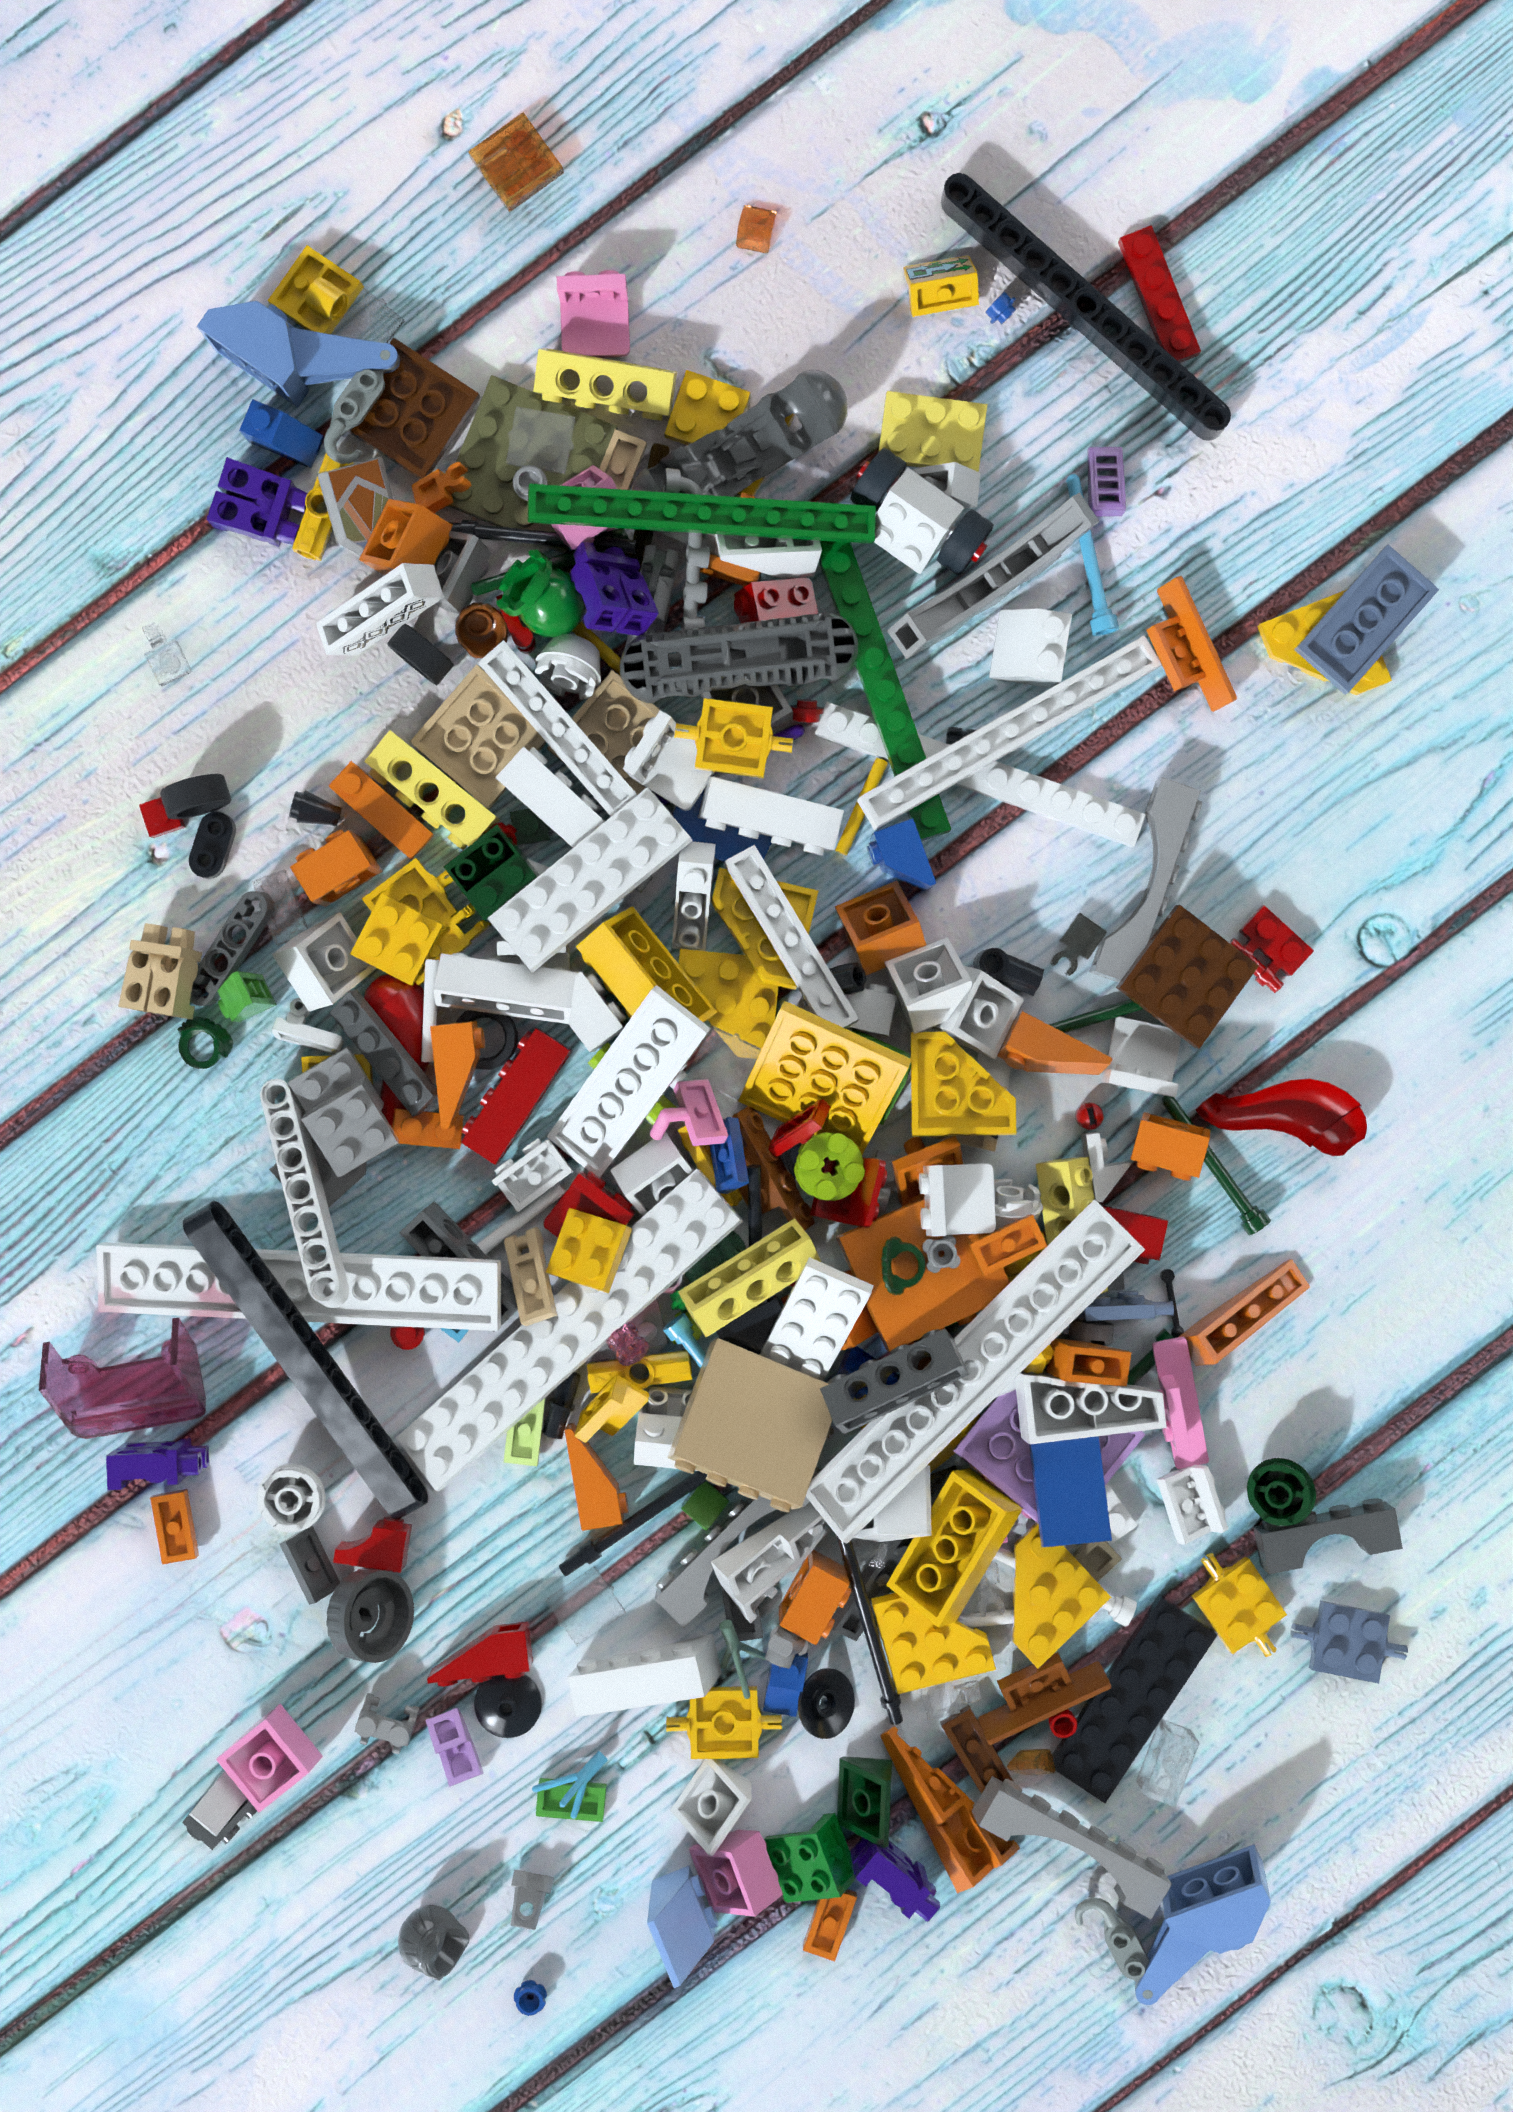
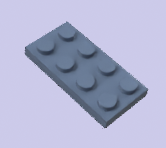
M1388 544L1294 650L1343 694H1347L1440 589Z

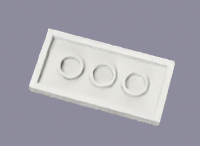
M809 1257L761 1350L760 1356L824 1381L867 1303L874 1285Z

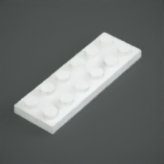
M647 787L487 919L533 973L691 843L692 839Z
M656 985L651 989L549 1132L547 1138L589 1172L592 1171L601 1178L708 1035L711 1028Z

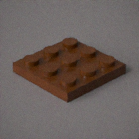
M393 337L389 344L395 347L400 357L399 367L393 372L384 374L385 388L363 422L348 432L419 479H422L432 473L481 397L478 392Z
M1175 905L1116 988L1194 1048L1200 1049L1259 965L1184 907Z

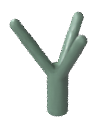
M724 1620L719 1624V1628L727 1648L720 1667L725 1669L731 1655L733 1656L744 1698L749 1699L750 1691L739 1652L742 1650L763 1660H766V1653L740 1642L732 1621Z

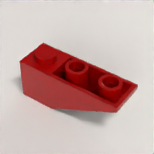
M528 1621L493 1626L433 1667L427 1678V1683H438V1686L444 1687L458 1683V1680L471 1679L472 1682H484L496 1675L505 1674L506 1678L524 1676L525 1672L530 1671L533 1663Z

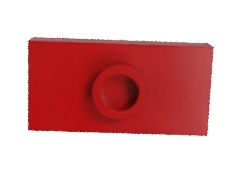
M823 1099L818 1100L778 1126L768 1146V1150L778 1157L796 1144L806 1143L815 1132L822 1129L831 1106Z

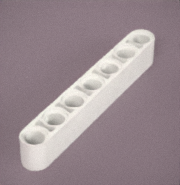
M271 1079L262 1086L260 1099L308 1291L317 1302L329 1308H337L347 1301L349 1286L310 1134L301 1120L304 1116L303 1107L291 1087L285 1081ZM286 1092L285 1099L279 1104H275L278 1094ZM289 1123H294L293 1130L289 1134L283 1135L285 1126ZM302 1154L301 1162L297 1166L291 1167V1161L294 1156ZM310 1185L309 1194L305 1198L299 1199L300 1190ZM318 1217L317 1227L307 1232L308 1222ZM326 1249L327 1255L325 1260L320 1264H315L316 1254ZM334 1282V1292L330 1296L324 1297V1287L328 1283Z

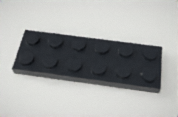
M1159 1594L1107 1671L1106 1675L1112 1686L1111 1689L1087 1701L1076 1718L1077 1729L1075 1733L1061 1740L1047 1761L1049 1767L1103 1803H1106L1217 1637V1633Z

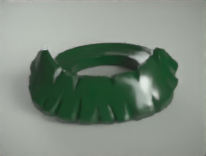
M196 1017L193 1020L187 1019L186 1022L181 1024V1027H178L177 1030L181 1036L178 1044L179 1053L186 1064L193 1068L207 1069L212 1067L221 1058H227L233 1048V1039L228 1034V1031L222 1028L220 1024H215L214 1021H210L208 1018ZM201 1032L209 1034L214 1040V1052L207 1061L196 1060L189 1051L190 1040Z
M896 1236L890 1237L885 1242L881 1258L883 1282L889 1293L901 1295L906 1288L913 1287L921 1280L925 1272V1259L919 1248L911 1243L902 1242ZM903 1251L913 1253L918 1260V1271L910 1279H902L892 1273L891 1261Z

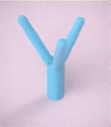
M597 1751L579 1772L532 1787V1791L539 1792L575 1781L559 1802L560 1807H565L577 1792L571 1812V1818L575 1819L577 1818L587 1783L608 1759L600 1751Z

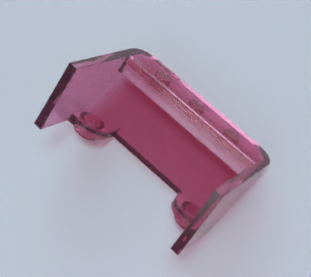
M179 1317L172 1319L171 1338L162 1344L161 1357L99 1368L93 1360L85 1355H73L70 1358L62 1359L50 1341L43 1342L39 1391L71 1434L84 1439L97 1438L194 1420L202 1417L206 1412V1395L197 1347Z

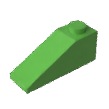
M236 971L217 990L221 998L218 1000L219 1008L226 1019L230 1018L232 1022H242L277 1005L262 974Z

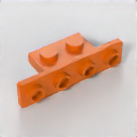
M1175 577L1157 589L1169 619L1151 626L1146 631L1174 692L1198 682L1211 711L1214 712L1236 701L1237 696L1183 577Z

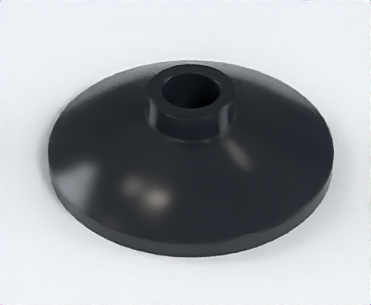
M823 1668L811 1674L805 1681L803 1692H800L798 1699V1713L803 1727L812 1736L820 1739L833 1738L839 1735L850 1722L854 1711L855 1698L853 1687L846 1675L836 1669Z
M505 1674L492 1676L490 1680L480 1684L474 1699L475 1714L481 1726L489 1733L501 1738H514L528 1732L537 1722L542 1708L540 1691L536 1683L526 1674L518 1678H506ZM509 1703L513 1710L505 1713L501 1710L500 1705Z

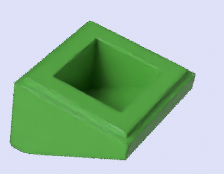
M706 1481L692 1491L682 1503L681 1509L707 1531L729 1503V1500Z

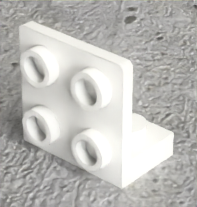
M1116 1017L1107 1054L1113 1059L1111 1064L1104 1070L1102 1082L1176 1097L1179 1084L1173 1083L1172 1079L1181 1037L1166 1026Z

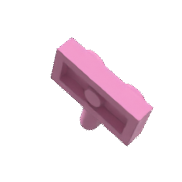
M709 1079L677 1082L673 1090L679 1107L662 1109L650 1131V1136L654 1140H661L670 1122L684 1121L693 1146L725 1143L728 1133Z

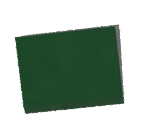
M841 1757L839 1758L837 1807L839 1824L882 1848L888 1847L892 1760Z

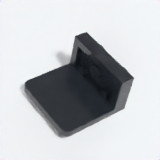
M777 1295L771 1296L716 1331L719 1339L760 1355L783 1309Z

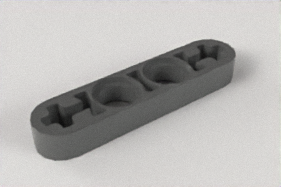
M249 891L240 898L198 966V973L192 985L191 1003L197 1006H207L215 1004L220 999L217 990L232 973L238 971L273 915L274 901L269 894L261 891ZM252 901H260L261 913L254 912L255 907L252 905ZM242 916H243V917H250V918H249V920L247 921V920H245V919H242ZM237 925L242 926L246 931V938L242 944H237L232 938V931ZM220 953L225 954L228 959V967L224 972L218 971L215 967V958ZM212 977L219 979V981H218V980L210 981V980H211ZM208 984L206 991L209 995L201 997L202 990L199 986Z

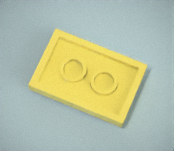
M887 391L879 451L886 448L894 453L895 456L904 460L907 466L921 468L956 462L979 472L988 404Z

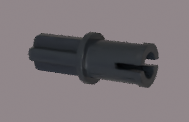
M573 1372L557 1387L554 1398H550L549 1404L551 1406L542 1430L544 1435L554 1439L563 1438L570 1412L575 1409L573 1401L581 1379L580 1374Z

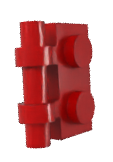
M1265 905L1261 906L1239 930L1248 941L1243 946L1235 938L1229 941L1230 944L1259 965L1254 972L1255 980L1262 987L1266 985L1274 993L1278 992L1284 985L1275 976L1276 972L1281 969L1287 976H1292L1314 952L1309 945ZM1257 948L1271 960L1266 966L1252 955Z

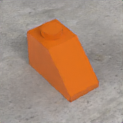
M1054 1339L1050 1343L1054 1353L1051 1362L1047 1365V1373L1063 1381L1127 1387L1132 1352L1076 1340Z

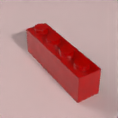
M535 1028L533 1033L528 1030L517 1045V1048L521 1050L514 1061L508 1059L498 1074L503 1079L496 1089L490 1087L480 1101V1105L484 1108L477 1118L472 1115L461 1130V1133L465 1135L461 1143L494 1165L500 1163L573 1051L539 1028Z

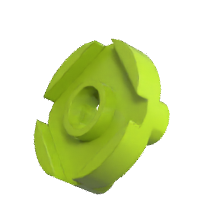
M822 1132L813 1135L810 1140L800 1146L794 1172L798 1184L807 1194L820 1200H840L850 1195L857 1188L859 1182L863 1180L865 1170L863 1168L861 1152L857 1145L845 1135ZM826 1157L830 1161H836L837 1166L833 1175L829 1172L823 1173L821 1170L825 1166L823 1160Z

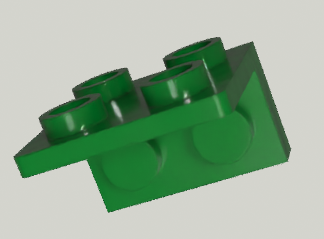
M835 1813L824 1814L809 1831L767 1836L764 1839L770 1861L778 1875L783 1898L787 1903L838 1898L856 1880L851 1853Z

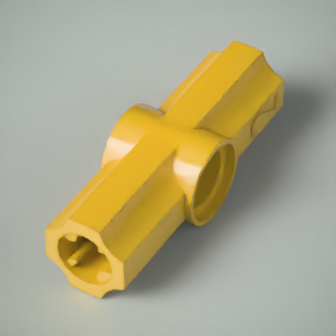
M325 453L319 473L350 464L335 462ZM318 476L313 489L308 492L305 498L306 510L292 547L294 552L314 561H322L333 530L328 511L324 513L316 512L317 506L325 501Z
M687 1350L651 1355L636 1354L629 1358L587 1364L591 1393H599L616 1375L641 1389L650 1385L686 1381L693 1378L690 1354ZM638 1363L644 1364L649 1370V1376L644 1379L635 1378L631 1373L633 1365Z

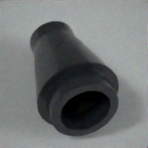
M306 790L304 793L296 791L289 817L297 819V823L337 827L342 807L336 806Z

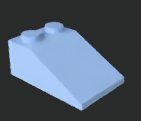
M689 1865L654 1879L651 1884L647 1924L674 1988L684 1982L714 1943L715 1927H718L717 1917L712 1906L706 1907L702 1896L705 1895V1889L699 1875H693Z

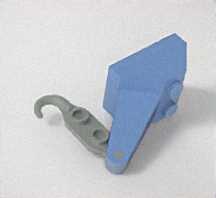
M258 301L208 309L196 327L212 348L297 408L309 392L308 385L352 378L334 404L331 424L324 438V448L327 455L333 461L340 464H350L361 456L362 452L359 449L349 455L341 454L337 450L336 444L341 435L363 422L385 388L384 374L393 372L399 367L400 357L394 346L389 343H379L297 329L286 321L288 319L287 315L272 304L267 308Z
M1255 1844L1167 1876L1172 1885L1163 1899L1165 1918L1148 1954H1146L1133 1926L1121 1918L1109 1902L1101 1898L1092 1897L1078 1904L1075 1909V1920L1079 1926L1083 1924L1082 1916L1085 1911L1095 1909L1102 1914L1104 1918L1105 1942L1121 1973L1135 1981V1994L1140 2003L1144 2005L1156 2003L1176 1981L1210 1950L1222 1954L1230 1950H1239L1245 1945L1253 1943L1271 1903L1263 1861Z

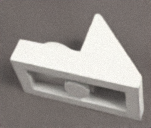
M1097 1132L1082 1133L1081 1140L1084 1157H1089L1090 1168L1093 1174L1094 1197L1097 1202H1103L1130 1167L1131 1162L1122 1161L1104 1164V1159L1108 1158L1106 1139L1100 1138V1133Z

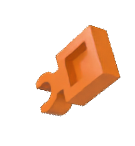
M455 462L448 467L446 473L437 469L412 484L411 487L416 504H420L431 512L436 513L453 503L452 493L456 491L464 492L472 486L471 482L464 476L460 477L468 471L467 468L460 462Z

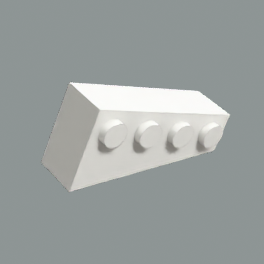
M1023 1371L1015 1378L1021 1438L1029 1444L1166 1428L1163 1393L1150 1387L1063 1381L1051 1374L1025 1373Z
M713 1634L629 1654H617L604 1660L586 1659L577 1663V1667L570 1673L567 1680L576 1717L705 1697L722 1674Z

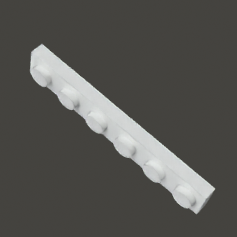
M504 640L478 662L610 816H613L637 796L636 792Z
M753 845L725 860V867L812 1013L845 1029L857 1023L859 1020L858 1016L756 846Z

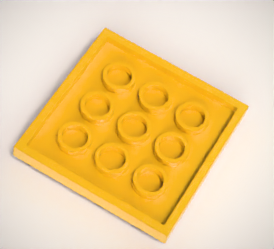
M783 1001L738 1102L779 1121L786 1122L818 1100L823 1099L831 1108L822 1129L815 1132L814 1135L822 1132L841 1133L851 1139L859 1148L861 1155H863L904 1078L912 1059Z

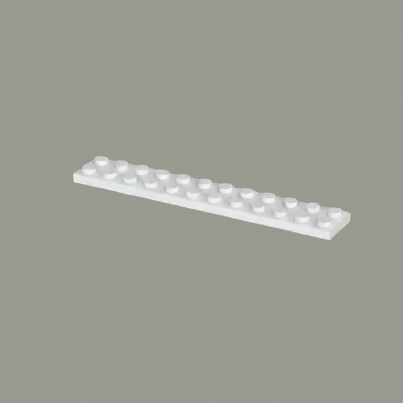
M695 1169L631 1227L632 1232L609 1294L570 1281L554 1296L557 1316L529 1326L522 1324L397 1436L396 1439L436 1491L442 1490L733 1231L743 1220L723 1196L717 1192V1189L702 1171Z
M1095 1199L954 1338L968 1370V1376L869 1422L811 1480L806 1497L842 1542L848 1543L1145 1250Z
M102 1242L96 1245L98 1312L246 1319L194 1246ZM255 1249L307 1322L498 1331L501 1328V1260L340 1253L349 1286V1296L347 1301L340 1307L329 1308L311 1297L299 1251ZM318 1252L315 1257V1264L322 1263L327 1253ZM330 1282L324 1287V1297H328L334 1292V1282Z

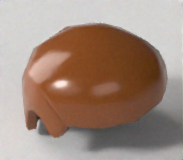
M476 602L463 608L455 620V635L457 636L458 643L470 656L484 658L503 640L507 643V625L504 617L495 607L488 603Z

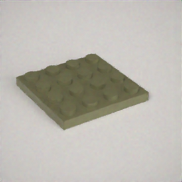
M491 375L456 462H460L468 470L460 477L464 476L471 482L472 486L464 492L456 491L452 493L453 503L449 504L448 507L497 527L556 532L551 524L528 523V501L520 498L514 490L513 478L515 473L524 466H536L546 475L548 485H562L592 465L600 468L614 430H618L616 425L562 403L542 400V395ZM544 545L561 553L569 552L570 549L568 547Z

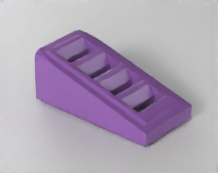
M1088 447V505L1096 517L1122 516L1126 511L1122 447ZM1096 457H1114V463H1097ZM1114 470V476H1097V471ZM1098 483H1114L1115 488H1098ZM1099 496H1115V501H1099Z

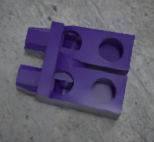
M226 457L217 485L222 492L215 491L206 520L213 528L226 532L227 530L278 547L280 542L294 544L300 525L287 520L291 510L302 514L305 513V498L308 493L297 488L292 480Z
M581 542L573 553L576 564L569 575L572 582H575L576 590L581 593L587 609L583 617L586 628L608 632L616 630V633L636 636L644 635L659 612L641 572H638L640 568L638 559L625 557L622 548L611 547L606 549L604 553L596 551L593 543Z
M191 1438L180 1439L177 1442L123 1443L116 1450L106 1455L107 1491L122 1490L135 1479H145L150 1483H161L167 1479V1485H178L187 1476L199 1475L202 1472V1468L209 1466V1446H192Z
M862 1837L852 1848L850 1853L855 1879L865 1887L871 1880L876 1882L890 1894L891 1901L900 1907L901 1913L910 1919L916 1912L928 1922L940 1909V1902L935 1898L936 1887L928 1881L925 1867L918 1861L913 1864L910 1857L890 1840L889 1846L882 1848Z

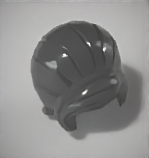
M425 1905L413 1911L406 1918V1921L403 1922L398 1935V1948L400 1955L408 1966L434 1980L440 1981L453 1970L468 1946L470 1938L466 1928L446 1908L437 1905Z

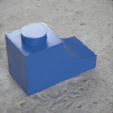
M808 1652L803 1655L796 1654L791 1668H783L770 1662L763 1711L796 1717L800 1692H803Z

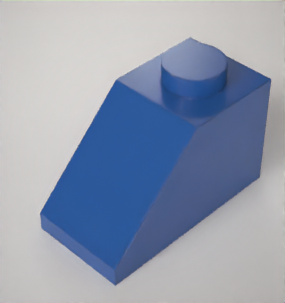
M252 399L239 430L249 443L308 468H312L324 440L323 435L285 412Z

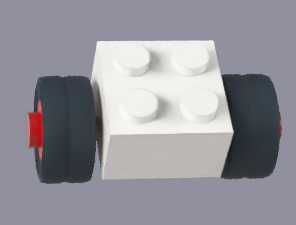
M883 448L871 462L866 461L856 476L858 482L850 497V500L856 505L876 506L874 543L921 574L937 554L945 539H947L937 557V561L959 576L971 561L977 563L988 547L984 542L992 531L994 524L971 509L955 527L954 524L965 507L911 469H906L907 463L904 460L895 456L890 450Z

